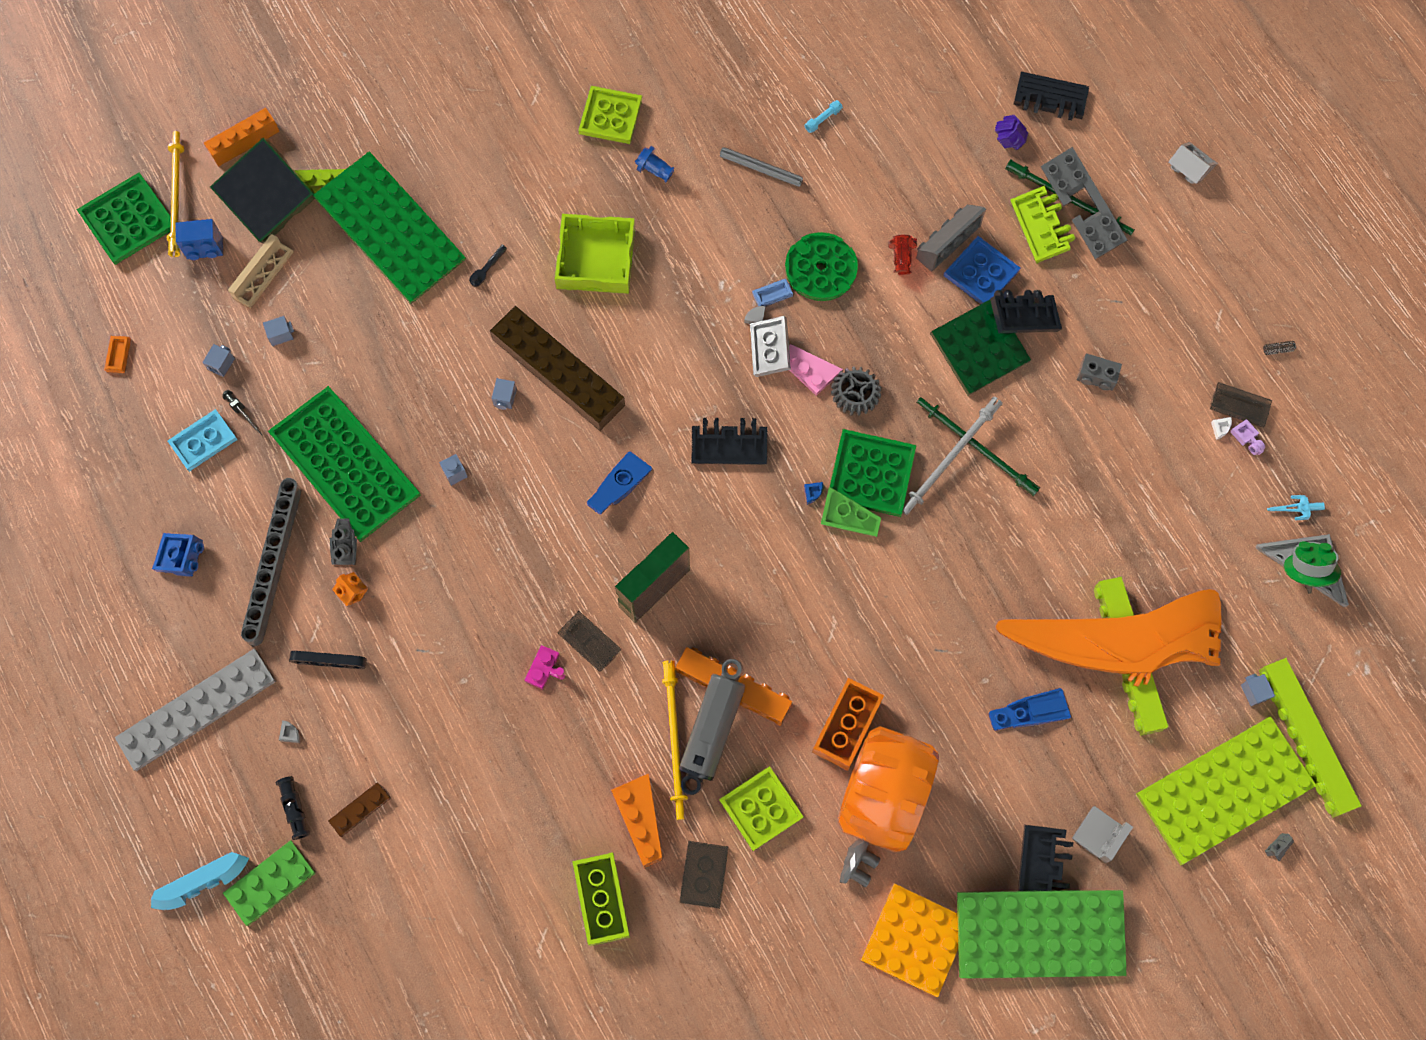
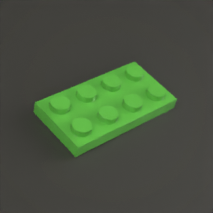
M290 840L223 892V894L244 924L249 926L316 874V872L294 842Z

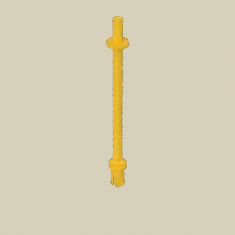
M174 131L173 142L168 145V151L172 153L171 233L167 235V241L169 242L168 255L173 257V252L175 251V257H179L180 248L176 243L175 223L179 222L180 154L184 152V146L180 144V132Z
M671 660L670 663L669 661L662 662L664 671L662 684L667 687L675 796L670 797V801H675L677 820H684L683 801L688 800V796L683 795L681 788L682 778L681 770H679L680 752L675 686L678 683V678L675 675V661Z

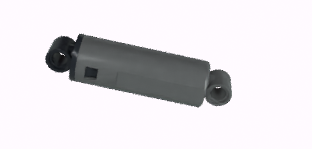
M729 659L725 661L722 665L721 676L718 674L711 675L679 766V770L686 772V776L681 781V788L687 795L699 793L703 788L704 779L709 781L714 779L745 690V685L738 682L744 670L743 665L738 660ZM730 664H736L738 667L735 675L728 673V666ZM689 779H694L697 782L695 790L688 788L687 782Z

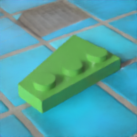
M829 486L821 524L877 537L881 517Z

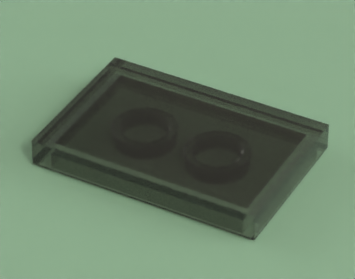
M688 841L679 903L720 909L728 846Z

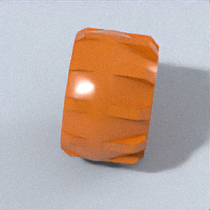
M881 726L869 731L859 752L841 804L838 823L842 832L893 852L905 851L916 832L934 782L939 762V754L932 745L911 736L903 735Z

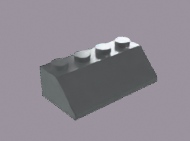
M969 204L963 209L959 208L951 220L947 219L939 231H934L926 243L922 242L918 246L916 259L931 272L934 271L981 227L986 208Z

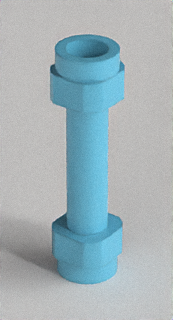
M838 100L833 101L829 104V108L817 118L808 120L804 125L805 129L809 133L817 130L820 123L843 109L842 104Z

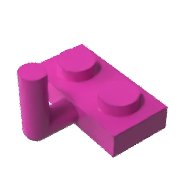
M541 645L524 681L543 690L550 675L561 680L564 679L566 676L564 669L561 667L553 668L559 657V652Z

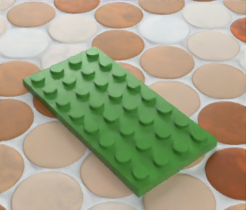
M1123 890L957 892L960 978L1127 976Z

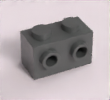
M1086 353L1082 359L1077 380L1085 385H1095L1102 390L1113 391L1117 384L1122 364Z

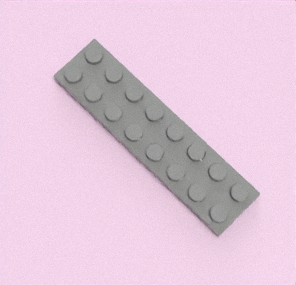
M253 649L117 735L115 739L131 767L137 772L276 681L257 650Z

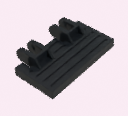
M1021 71L1013 105L1021 106L1022 100H1025L1023 110L1027 111L1029 101L1035 102L1034 113H1038L1041 104V111L1054 114L1058 107L1057 118H1062L1064 109L1070 110L1068 120L1072 121L1075 111V118L1082 120L1090 86Z
M997 290L994 296L990 298L998 333L1058 332L1062 330L1054 295H1047L1043 298L1041 290H1034L1033 293L1031 290H1025L1024 295H1018L1014 298L1011 290H1006L1004 293Z
M703 418V434H700V426H692L691 464L767 465V427H759V435H756L757 419L752 418V435H745L746 421L745 418H740V435H738V426H722V432L719 435V418H715L714 434H707L708 420Z
M1024 824L1018 891H1052V887L1070 889L1069 883L1053 881V879L1062 880L1063 862L1054 861V859L1072 860V855L1068 853H1055L1056 845L1073 847L1074 842L1056 840V837L1066 839V829Z

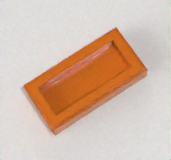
M110 337L104 368L106 372L125 373L131 343L130 337Z

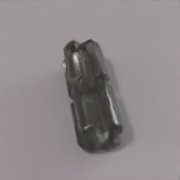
M1295 341L1280 342V344H1265L1263 351L1265 355L1293 352L1296 349Z

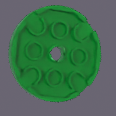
M824 232L811 233L801 237V240L790 247L785 261V273L791 287L803 297L815 301L833 300L844 295L854 284L858 271V261L852 247H849L841 237ZM822 263L826 268L820 271L817 268V264Z

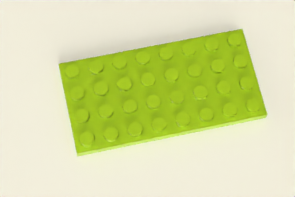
M1270 716L1141 790L1136 795L1179 864L1183 865L1316 787V785Z

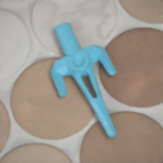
M1291 495L1292 499H1300V503L1267 508V511L1301 512L1303 516L1295 517V520H1308L1311 516L1310 511L1324 510L1325 504L1323 502L1309 503L1305 495ZM1289 507H1297V509H1287V508H1289Z

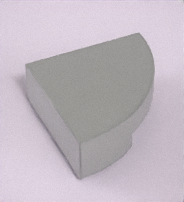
M765 306L751 309L746 314L744 323L751 324L763 321Z
M282 720L279 741L300 743L299 731L291 723Z

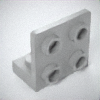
M1093 806L1073 835L1072 840L1104 863L1112 861L1133 826L1127 822L1121 825Z

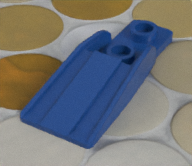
M629 451L604 479L597 492L587 501V505L601 515L612 503L616 505L626 498L651 472L652 467Z
M1061 688L1022 698L1004 708L992 710L988 713L994 731L1009 727L1046 724L1066 720L1071 717Z

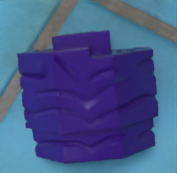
M1015 115L1004 116L1003 121H998L995 127V132L998 134L997 140L1005 149L1013 147L1015 150H1018L1026 143L1028 136L1027 128Z

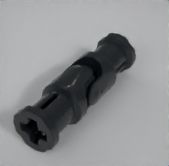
M288 776L277 780L275 783L279 786L282 797L280 800L286 814L287 823L290 824L292 829V840H298L309 836L310 831L306 828L304 821L306 817L304 812H302L299 794L294 788V777Z

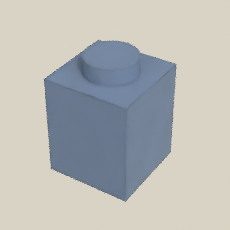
M285 316L263 323L267 338L272 346L293 340L292 332L295 331L291 321L287 322Z
M213 344L202 363L207 370L224 377L235 358L228 347L224 345L219 347Z
M496 378L491 398L496 408L502 410L506 408L512 409L517 390L515 381Z
M457 454L439 462L451 486L468 477Z
M1257 674L1250 675L1241 684L1251 707L1275 696L1265 674L1257 676Z

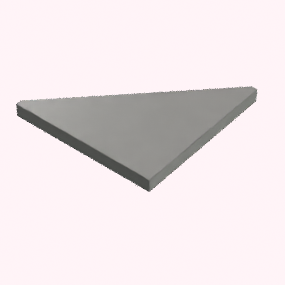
M1330 534L1257 544L1256 549L1284 567L1285 560L1293 555L1294 547L1302 541L1327 543L1332 546V549L1333 545ZM1341 577L1333 585L1314 587L1341 606L1347 607L1349 605Z

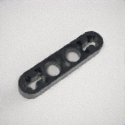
M290 651L289 662L302 665L365 669L367 658L354 655Z

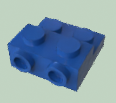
M163 533L152 570L173 573L177 576L192 577L199 566L197 562L199 553H202L204 550L203 540L195 535Z

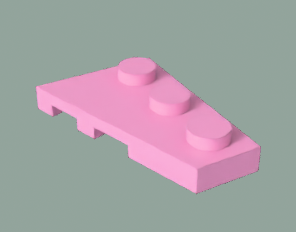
M789 345L791 366L789 371L816 396L835 377H838L840 371H843V369L796 346Z

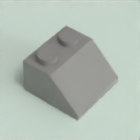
M1191 142L1182 144L1168 162L1172 165L1171 168L1175 172L1183 173L1185 179L1192 184L1200 183L1218 164Z

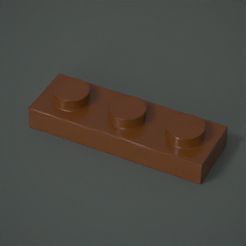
M377 782L329 819L328 822L339 837H343L391 798Z

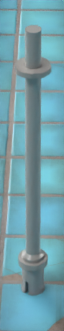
M993 397L986 407L979 411L980 417L916 493H909L911 499L903 508V514L908 515L917 503L921 505L924 503L922 497L985 421L993 419L994 413L1003 405L1001 400H998L996 403L998 398Z

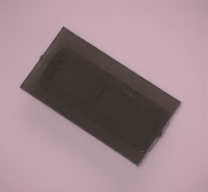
M1218 382L1213 393L1210 410L1243 421L1247 419L1250 423L1264 428L1272 400Z
M580 611L557 632L560 637L599 672L607 667L622 650Z

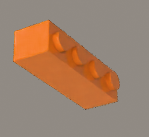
M265 107L204 142V145L219 167L252 148L262 138L268 139L280 131L275 120Z

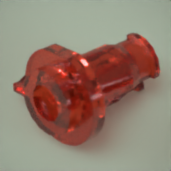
M896 235L888 241V247L894 250V273L898 272V275H909L912 273L910 271L912 249L917 247V238H913L910 235Z

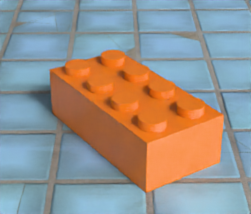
M848 678L812 753L848 771L884 695Z

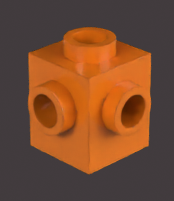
M352 572L340 575L336 579V584L332 590L346 606L361 601L368 588Z

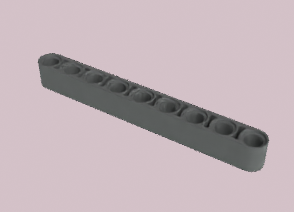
M292 478L284 479L279 486L241 631L242 638L251 646H258L264 640L302 490ZM295 486L292 491L287 492L289 487ZM290 504L288 509L282 510L284 505ZM281 522H285V525L283 527L278 528V525ZM276 540H280L277 546H273ZM276 558L273 564H268L270 559ZM271 576L269 582L263 583L266 577ZM266 595V598L259 602V597ZM261 613V617L258 620H254V616ZM252 632H256V636L253 639H249V635Z

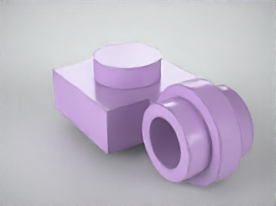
M1247 419L1231 430L1232 435L1242 446L1248 442L1250 443L1248 448L1253 455H1260L1264 452V443L1261 440L1255 439L1259 432Z

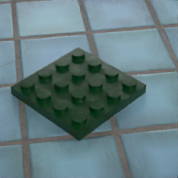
M991 300L982 303L930 332V335L967 396L1031 361L1015 333H998Z

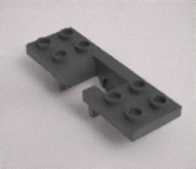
M1073 147L1040 166L1063 206L1071 203L1070 197L1084 188L1093 200L1099 212L1085 220L1079 215L1072 219V222L1095 260L1128 241Z

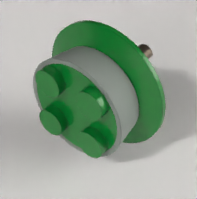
M1302 541L1294 547L1293 555L1289 556L1284 562L1286 574L1294 581L1304 584L1308 594L1312 593L1313 587L1333 585L1341 577V569L1337 564L1338 554L1327 543Z

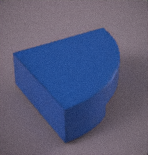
M823 482L804 484L807 504L815 502L821 496Z

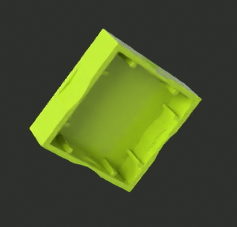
M562 214L559 236L560 250L557 255L555 271L556 289L629 294L635 219L621 217L598 218L588 215Z

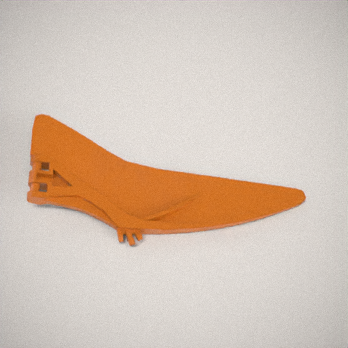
M1212 589L1201 590L1180 597L1146 614L1096 619H1004L998 621L995 626L996 630L1006 638L1051 659L1087 669L1130 674L1128 677L1130 682L1137 677L1134 682L1136 687L1140 685L1143 678V684L1147 685L1152 672L1174 663L1202 662L1210 666L1221 665V659L1219 658V652H1221V639H1219V634L1221 633V601L1219 593Z

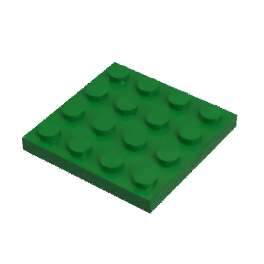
M140 172L76 209L114 265L171 232V216Z
M842 429L830 487L868 510L901 517L916 445Z

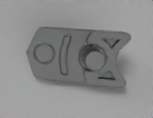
M1282 833L1268 846L1265 853L1267 856H1276L1277 860L1280 861L1294 840L1289 834Z

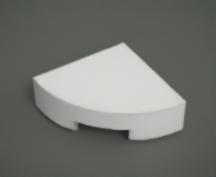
M1231 417L1211 422L1216 440L1224 437L1230 430L1232 425Z

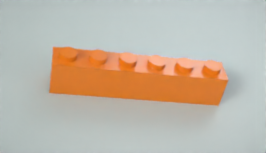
M686 647L675 667V671L707 688L712 674L720 676L722 674L720 661L711 656L707 658L701 655L702 652L694 647L691 649ZM728 666V673L735 675L737 670ZM744 674V676L739 677L738 682L745 685L739 705L781 726L792 705V701L789 700L790 697L781 692L779 694L773 692L772 688L764 683L760 685L754 682L755 679L749 675Z

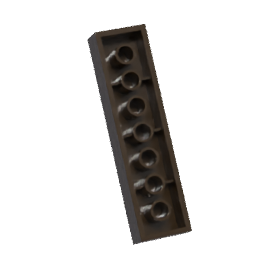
M516 305L490 330L492 340L599 431L625 406L623 395Z

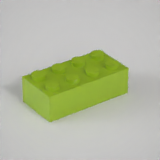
M614 853L572 861L588 945L594 946L630 938Z

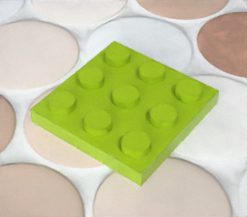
M591 86L579 126V134L631 144L642 103V95Z
M770 766L719 799L752 852L804 818Z

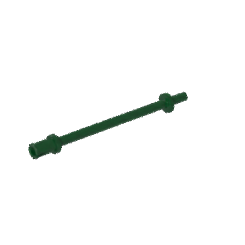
M1012 159L1009 160L1005 170L1019 176L1020 180L1028 179L1041 187L1045 186L1046 190L1056 194L1051 184L1032 174L1028 169L1029 167L1026 165L1022 166ZM1075 196L1070 197L1072 204L1094 215L1099 212L1097 208ZM1119 216L1116 221L1121 230L1132 236L1135 229L1120 222L1122 217Z
M922 397L917 400L916 403L929 412V419L934 416L961 438L966 434L962 428L938 411L940 405L933 407ZM973 437L968 443L1015 479L1017 487H1022L1032 497L1040 490L1041 487L1027 478V474H1019Z

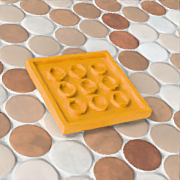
M894 883L860 961L938 998L958 950L957 913Z

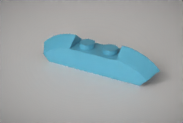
M230 852L155 890L151 898V908L158 910L176 909L186 905L187 897L188 899L194 898L200 894L201 890L216 887L220 884L219 881L221 880L226 885L241 873L249 858Z

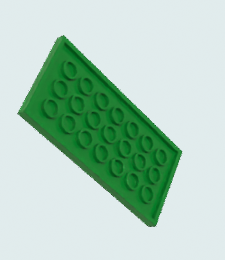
M370 151L313 194L315 200L410 305L466 260L462 252Z
M329 386L268 430L273 439L338 517L350 520L355 537L359 542H362L421 496L416 487Z

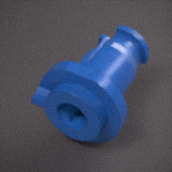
M650 146L649 149L645 147L635 160V164L638 165L636 170L641 173L645 169L665 180L664 182H667L674 172V167H670L665 161L654 154L655 147Z

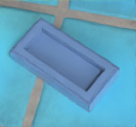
M786 278L752 291L758 307H766L793 296Z

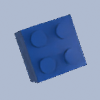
M213 219L175 223L176 243L186 259L197 260L199 258L223 256V236Z

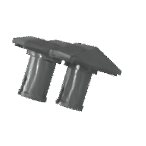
M337 518L335 528L332 529V537L330 538L332 565H355L357 538H355L354 529H352L349 519Z
M858 839L848 847L840 876V883L846 884L849 879H853L863 887L869 884L871 875L857 868L861 861L874 869L880 862L879 856L866 850L869 842Z

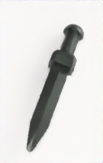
M230 390L224 391L222 397L229 402L230 407L235 413L238 414L240 412L250 425L262 435L255 423L243 411L245 406L232 395L233 392Z

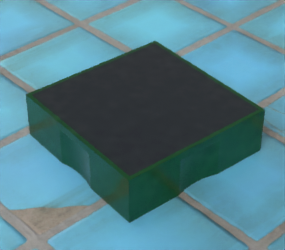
M265 138L256 143L210 186L215 194L260 243H265L271 234L276 235L284 228L294 215L300 213L315 199L313 194L316 193L290 167L287 160L275 146Z
M673 531L615 586L619 608L634 623L690 571V548Z

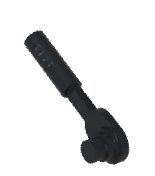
M503 244L490 257L482 269L476 270L470 276L469 281L472 286L478 287L486 279V272L507 250Z

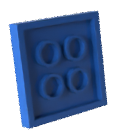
M977 236L944 272L943 276L978 303L982 304L990 300L997 290L1002 291L1021 268Z

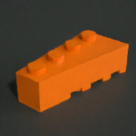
M648 773L611 790L644 868L663 860Z

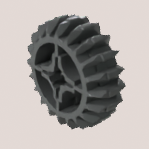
M853 366L852 371L846 368L845 373L840 371L839 377L834 378L835 383H832L831 388L833 390L831 395L834 396L833 402H838L837 408L843 407V413L849 410L850 415L856 412L859 416L861 411L867 414L868 409L872 411L874 405H878L882 387L878 386L880 383L879 379L874 380L875 374L869 375V369L864 372L862 366L859 370H856L855 366ZM846 382H849V388L842 392L841 387ZM870 390L871 396L864 400V394Z

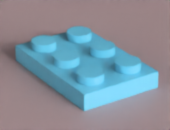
M215 409L169 439L168 443L190 472L238 439Z

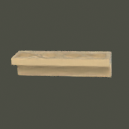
M271 234L228 289L231 296L251 308L294 253L293 250L281 244L278 237ZM279 249L286 252L283 257L276 258L275 256ZM274 263L275 268L272 271L265 272V267L268 264ZM263 277L264 282L261 285L254 286V281L257 278ZM253 292V296L249 301L242 298L245 293Z

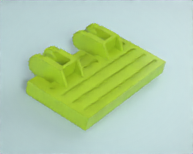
M1045 186L1010 199L1036 264L1071 250L1069 243L1075 240L1074 234L1057 238V236L1069 232L1071 226L1068 224L1056 228L1060 226L1056 212L1060 211L1063 207L1061 203L1047 208L1044 207L1058 199L1057 194L1044 197L1047 195Z

